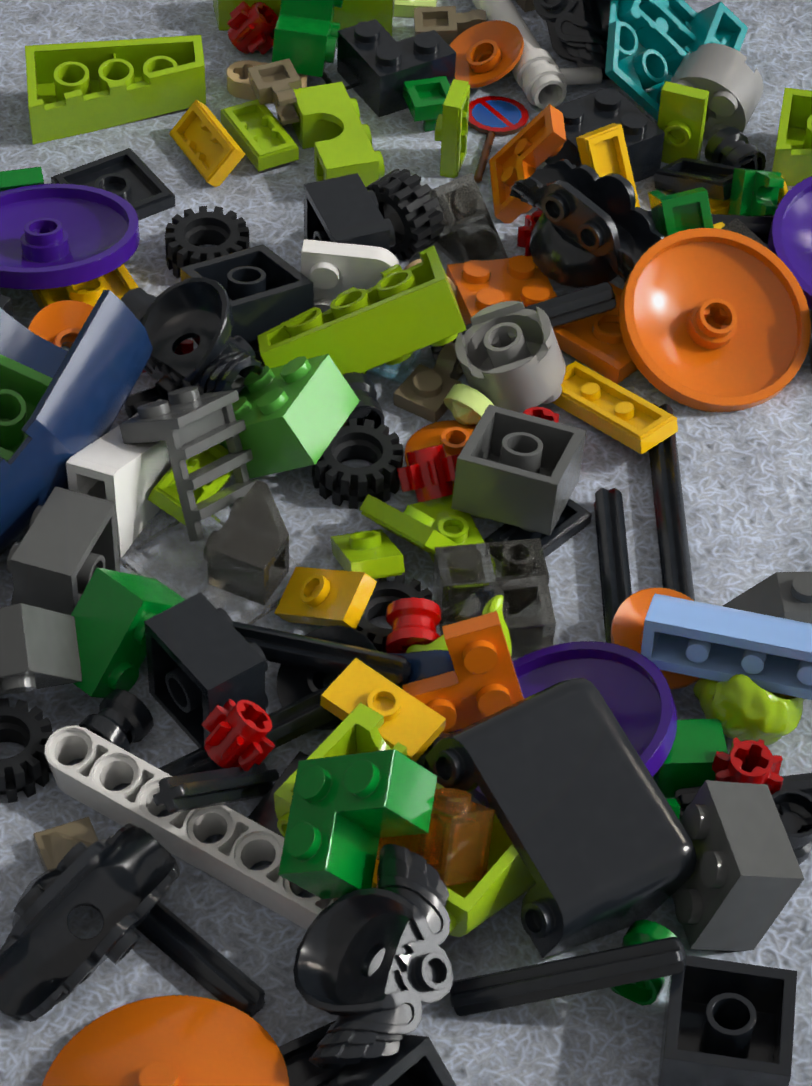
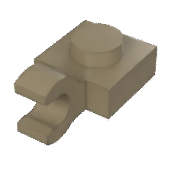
M456 6L414 8L415 36L419 33L435 30L448 45L466 29L487 21L486 11L480 9L456 13Z
M284 59L247 68L249 83L260 105L266 103L274 104L277 117L282 126L299 122V117L294 107L297 98L293 89L302 88V84L291 60Z
M450 342L442 348L433 369L419 364L393 393V403L395 406L433 423L437 422L445 414L448 408L444 404V399L454 384H461L457 380L464 374L455 352V343Z

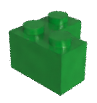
M281 0L280 14L274 33L272 62L290 59L298 74L322 77L326 63H334L335 52L338 48V30H340L341 23L333 22L334 8H342L343 0Z
M97 567L71 614L75 618L82 682L73 684L90 697L105 698L115 689L129 691L135 685L139 677V668L147 655L144 621L186 599L157 579Z
M396 749L299 761L278 875L321 899L340 898L357 889L372 888L380 838L429 833L437 776Z

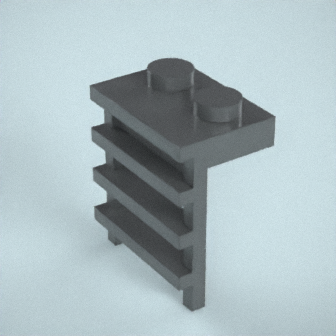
M198 386L180 388L168 393L169 401L160 400L137 407L139 415L119 424L124 444L166 441L190 542L199 541L204 538L201 520L240 500L243 512H252L257 509L253 492L260 489L258 479L249 478L246 466L247 462L253 460L251 449H242L239 433L246 430L245 421L235 419L232 403L239 400L237 390L199 393ZM226 440L229 454L190 474L188 473L187 459ZM233 470L235 484L196 504L193 490Z

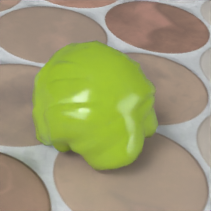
M736 674L725 682L699 678L693 688L694 695L700 701L701 709L706 719H719L722 723L724 735L732 740L736 737L740 741H758L761 739L764 740V745L774 744L782 736L791 733L797 728L803 712V698L764 690L744 674Z

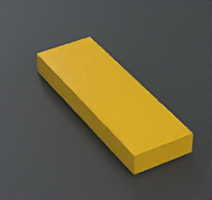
M577 361L566 366L565 376L561 384L562 393L557 400L551 402L641 455L678 432L677 417Z

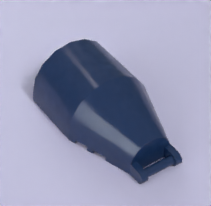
M103 290L69 351L34 334L0 307V354L53 378L30 419L21 429L28 437L8 462L0 457V555L27 533L34 510L38 505L45 504L55 486L69 490L66 462L71 456L109 432L152 353L153 348L145 327L125 303L111 290Z

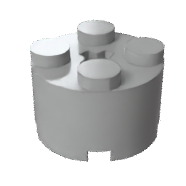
M707 43L700 45L697 51L692 53L689 51L682 59L670 81L709 91L703 138L708 140L716 132L729 126L736 127L743 133L763 94V79L757 68L753 72L745 63L747 59L745 55L732 47L722 44Z
M505 301L493 304L471 317L472 326L464 335L461 332L456 338L455 352L468 385L485 395L494 406L523 412L540 404L554 402L562 393L561 384L566 372L565 361L548 315L537 306V311L525 308L524 303L520 301Z

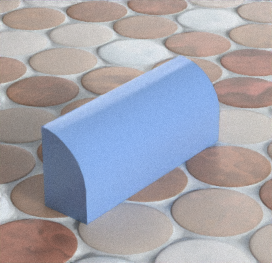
M654 594L644 621L641 654L653 662L659 670L718 682L728 681L736 674H744L759 687L769 692L812 700V624Z

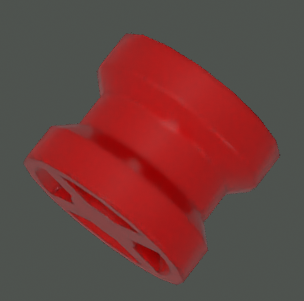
M415 597L402 598L389 604L386 609V621L392 627V632L386 638L387 653H406L409 646L413 644L426 645L439 638V634L436 633V626L441 621L440 606L434 601Z

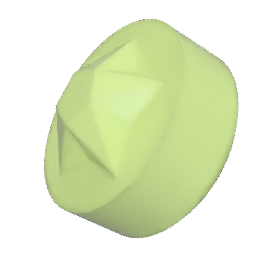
M454 384L444 399V404L452 412L455 420L463 425H477L488 405H493L485 395L465 384Z

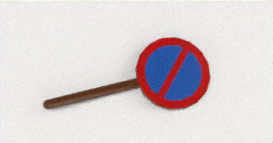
M486 96L469 102L468 125L478 132L487 134L473 178L475 183L482 181L495 135L515 134L521 131L529 122L528 110L514 99L502 96Z

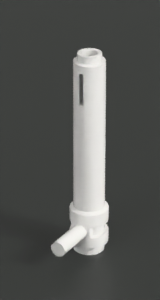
M472 0L477 9L486 11L487 21H506L519 29L524 40V49L520 60L512 69L516 82L532 105L538 106L541 109H544L549 104L556 107L565 99L567 85L600 84L602 82V69L598 67L559 69L549 52L540 47L511 0Z

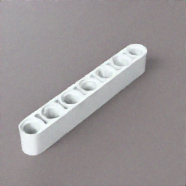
M77 725L65 726L49 736L45 744L44 754L58 788L65 794L123 827L128 823H133L135 826L144 829L171 854L307 930L319 913L338 899H321L316 895L311 898L299 897L298 894L305 889L278 875L285 839L282 836L224 804L176 812L166 817H157L160 812L167 808L165 805L156 806L153 795L160 792L159 781L165 777H172L171 775L88 729ZM84 758L80 763L67 765L72 760ZM130 783L125 789L111 791L117 785ZM212 835H224L220 841L215 843H203L204 840ZM260 861L273 862L268 868L254 871L250 869L255 863Z

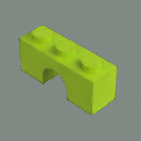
M343 82L293 89L297 98L294 107L298 114L299 122L292 123V126L302 149L314 147V176L316 181L358 173L365 187L385 175L383 156L379 150L374 151L370 128L368 124L361 123L356 98L349 97Z

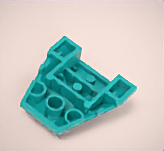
M611 0L605 74L658 122L661 90L666 81H671L684 56L689 51L690 53L697 51L700 45L707 43L722 44L740 51L748 27L721 1L697 13L684 0Z

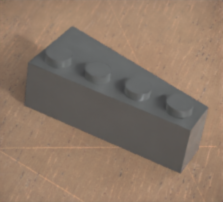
M23 603L0 608V695L24 693L35 689L82 682L74 616Z

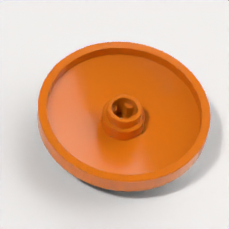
M695 228L679 231L661 239L651 246L638 260L630 272L621 293L619 304L620 329L624 344L632 361L642 375L660 392L676 402L693 409L705 412H732L752 408L767 402L778 395L795 377L809 349L811 338L810 312L807 300L797 279L785 263L771 250L759 242L736 232L717 228Z
M170 995L142 999L123 1005L85 1026L72 1037L56 1056L46 1073L42 1086H290L283 1055L276 1042L248 1014L233 1006L209 998Z

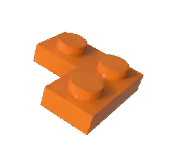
M551 104L545 107L489 160L494 214L497 219L504 223H512L520 214H525L532 208L528 203L521 202V199L510 196L512 185L518 180H525L531 177L536 168L548 157L555 156L567 141L563 113Z
M497 611L442 626L445 642L455 670L402 685L404 691L446 718L443 731L445 733L463 729L524 699Z

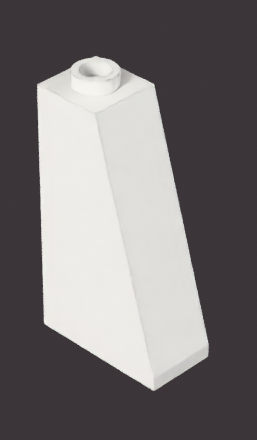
M117 426L71 456L66 462L69 490L115 502L119 558H122L160 510L159 507L147 499L156 484L171 468V462L166 441L124 444L120 427Z

